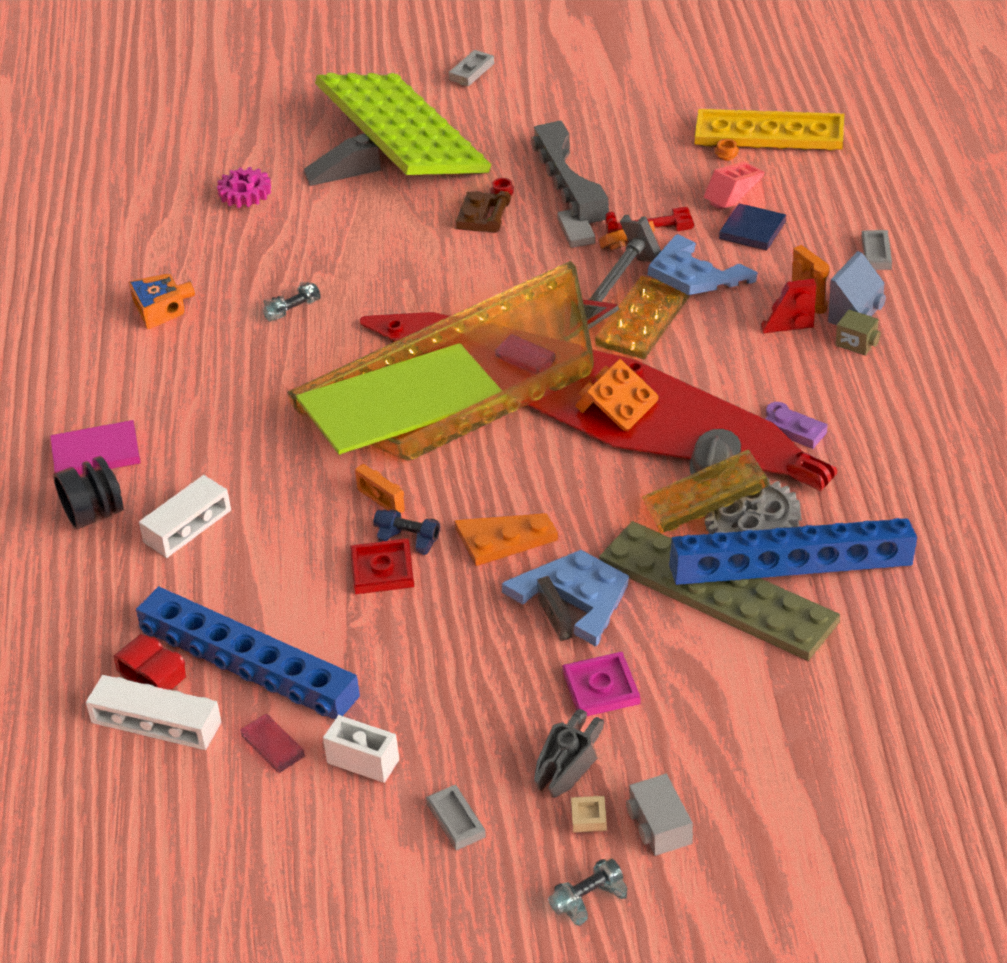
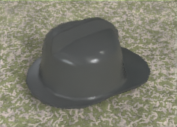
M713 429L699 437L690 462V473L696 483L706 488H718L732 479L741 452V443L738 436L725 429Z

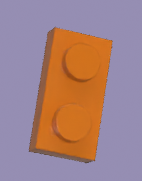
M650 221L648 223L652 229V232H654L655 228L653 221ZM624 230L606 234L598 239L601 249L610 247L611 251L624 247V242L628 241Z
M364 463L355 469L358 491L386 510L393 509L400 513L405 511L404 492L398 484L390 482L380 472L371 469Z

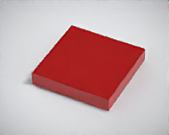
M409 538L350 545L355 595L415 588Z

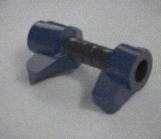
M393 509L377 510L373 520L374 527L379 528L377 533L378 542L387 541L390 537L401 533L402 530L416 533V551L422 555L429 553L440 533V523L438 520L425 519L422 523L407 520L401 517L400 512Z

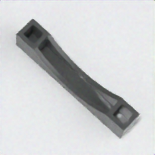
M562 120L534 126V136L531 137L533 150L538 151L540 162L542 164L545 163L547 174L549 177H553L556 190L560 189L562 200L564 203H568L571 216H577L580 221L588 220L589 223L605 220V215L609 212V200L602 186L579 176L565 162L570 154L569 132Z

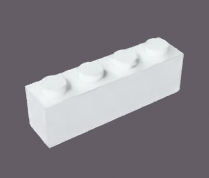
M102 675L86 701L91 723L202 750L207 749L221 724L217 701L206 697L184 694L176 690L171 691L154 687L150 684L132 682L120 677L115 678Z

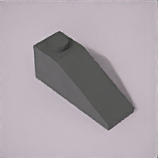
M366 134L346 139L304 168L309 185L313 186L381 171L378 146Z

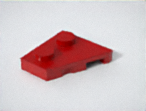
M814 278L788 281L781 291V296L775 300L771 307L772 313L767 321L763 320L761 323L763 334L814 328L816 283Z

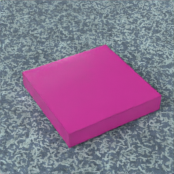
M623 652L562 665V673L576 710L582 709L586 711L587 716L641 704L640 694Z

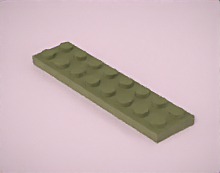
M634 521L599 556V560L628 575L630 579L807 661L811 659L840 623L839 613L761 578L676 585L669 567L672 538Z

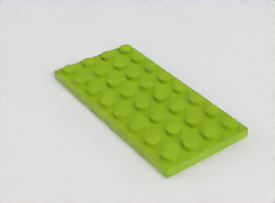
M327 73L326 75L316 76L315 84L406 175L489 173L491 163L483 157V154L478 152L469 141L465 140L458 130L454 129L445 118H442L398 74L378 75L368 73L367 75H358L356 73H348L347 75H338L336 73Z

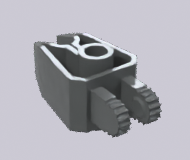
M578 709L567 724L561 722L553 725L536 764L534 781L538 790L541 791L552 779L548 789L551 796L555 798L575 785L597 760L594 743L603 730V719L595 717L583 733L580 730L586 722L587 712Z

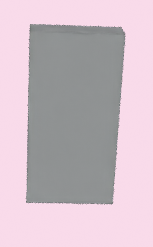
M570 210L557 212V219L571 248L595 244V234L588 220L580 221L577 216L572 217Z
M888 230L862 231L863 255L875 270H892Z
M456 784L426 797L427 806L455 850L486 838L484 827Z

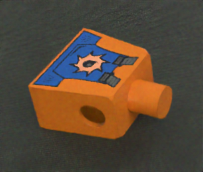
M168 273L128 281L132 302L147 330L183 315L185 312L183 299L195 296L191 281L176 285L171 274Z

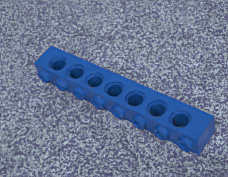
M895 518L892 520L677 536L671 539L669 567L675 584L680 585L911 566L914 560L917 535L908 518Z
M160 586L136 608L139 627L146 635L155 636L166 641L172 647H179L196 658L205 659L222 670L231 671L246 681H252L272 693L276 692L283 695L295 704L309 707L321 716H328L332 719H336L338 715L343 716L360 697L356 674Z

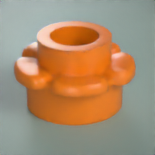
M732 139L720 140L715 148V154L724 161L734 159L739 152L736 141Z

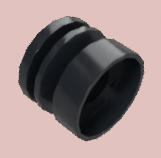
M101 455L92 459L93 467L88 461L81 463L82 477L73 467L53 474L60 502L69 521L76 530L95 522V508L104 518L110 516V509L115 514L124 510L119 483Z

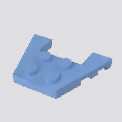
M679 234L675 235L649 264L647 275L687 295L717 290V285L721 284L728 287L738 286L739 281L747 280L748 284L754 283L757 280L758 272L741 264L721 271L713 267L712 263L708 261H700L692 257L691 253L695 251L696 243Z
M579 550L503 582L502 593L521 604H525L541 589H546L587 613L574 625V634L597 646L604 629L607 628L614 609L616 610L628 586L629 576L583 550Z

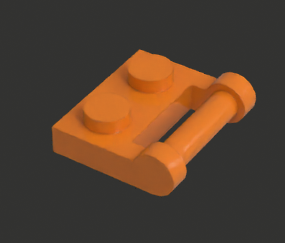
M801 244L793 248L792 281L814 278L816 283L815 313L823 314L828 310V301L825 298L826 279L830 274V265Z

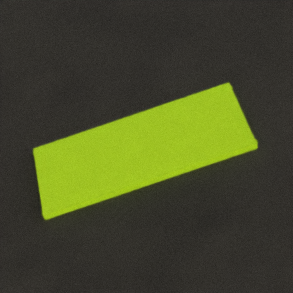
M459 343L296 395L297 402L300 403L338 455L506 400V394Z

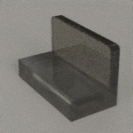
M549 576L537 579L538 601L560 641L576 637L574 625L587 612L561 599Z

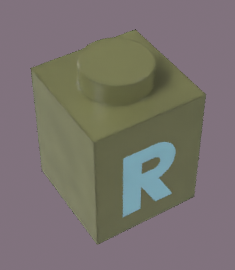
M848 310L837 324L836 346L866 356L872 346L875 347L879 342L881 332L878 331L879 319Z

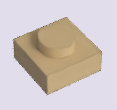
M604 796L571 798L573 832L607 831Z

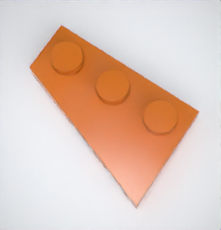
M547 513L454 520L455 529L475 566L559 540L558 531Z

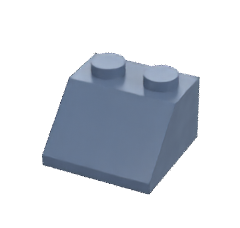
M859 251L830 280L829 323L837 325L848 310L872 317L885 304V283L863 253Z

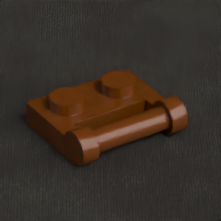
M468 191L456 219V229L498 232L502 225L501 218L504 210L511 202L512 197L510 193L500 191L498 194ZM495 206L492 216L486 219L490 207Z

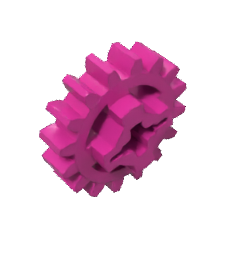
M241 167L235 171L230 170V175L223 174L222 180L217 181L218 196L221 197V202H227L228 206L236 204L237 208H240L243 204L247 207L254 203L258 205L260 204V199L266 200L267 195L271 194L270 177L267 176L266 172L261 173L259 168L255 171L252 170V167H248L247 170H243Z

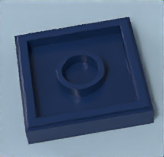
M738 203L719 231V239L768 250L784 226L786 214Z

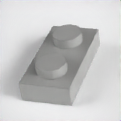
M477 50L472 51L449 71V80L461 85H471L494 64V56Z

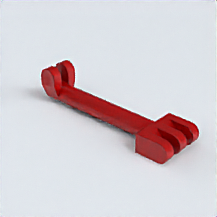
M688 207L672 208V215L647 218L648 222L653 221L654 228L675 225L677 231L691 230L695 226ZM606 213L607 234L623 230L621 223L616 219L615 213Z

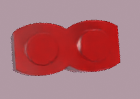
M140 634L113 655L117 672L128 681L172 690L186 678L183 657L175 651L171 652L163 648L162 644L154 637L150 638Z

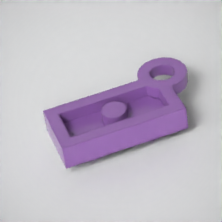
M772 402L766 408V420L773 422L794 442L814 449L827 433L828 424L792 411L783 402Z

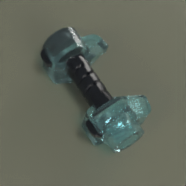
M300 282L296 289L297 295L285 300L283 296L272 297V299L263 300L265 305L263 313L269 322L286 316V311L304 302L311 304L320 300L321 294L318 287L314 283Z
M612 858L608 860L601 859L596 862L592 876L574 886L569 882L556 885L553 894L548 897V900L556 914L560 915L564 912L575 925L581 926L588 919V913L582 900L583 896L598 888L614 894L619 899L627 898V886L622 881L623 873L617 862Z

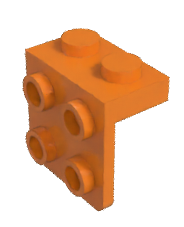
M619 359L611 368L606 365L595 376L598 381L594 385L589 382L578 393L582 398L576 403L575 407L584 413L595 403L623 431H628L658 401V395Z

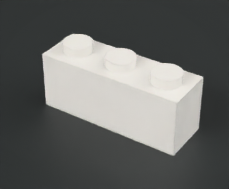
M202 475L139 521L143 543L168 558L231 511L227 489L207 476Z

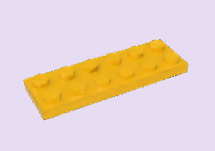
M698 109L695 145L712 146L717 145L722 139H732L736 141L737 146L753 148L776 147L778 149L843 150L845 113Z

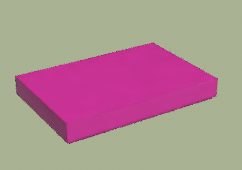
M134 420L50 435L55 473L73 467L81 475V463L88 461L93 467L92 459L100 455L105 459L110 469L141 463Z

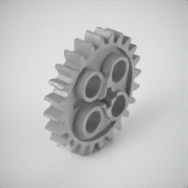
M754 477L752 483H748L745 478L742 479L741 485L731 482V489L721 487V495L713 494V501L707 502V510H704L706 531L709 534L799 527V521L802 520L800 501L797 500L796 493H790L789 486L781 488L780 481H776L771 485L769 478H766L762 483H758L757 477Z

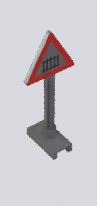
M624 215L620 220L629 243L624 254L591 298L588 300L566 299L563 332L565 343L575 339L619 310L617 304L602 302V300L635 257L639 261L652 262L661 252L646 217L641 216L638 221H632L629 215Z

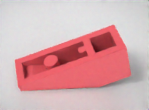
M744 161L715 169L704 198L710 200V204L719 209L734 206L764 176L765 172Z

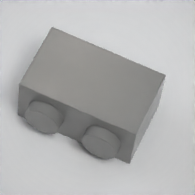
M667 773L629 785L630 799L626 800L628 814L632 820L637 819L641 840L644 845H650L655 856L693 844V823Z

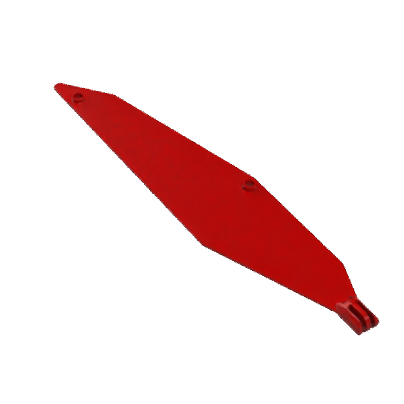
M436 312L368 315L360 318L362 326L422 355L460 343L507 396L616 448L691 459L695 444L700 436L713 429H725L738 436L741 443V452L736 467L789 475L794 480L820 492L838 472L835 466L804 453L773 422L635 359ZM619 359L658 395V401L628 431H623L595 403L584 413L575 407L576 403L582 398L578 393L589 382L594 385L598 381L595 376L606 365L611 368Z

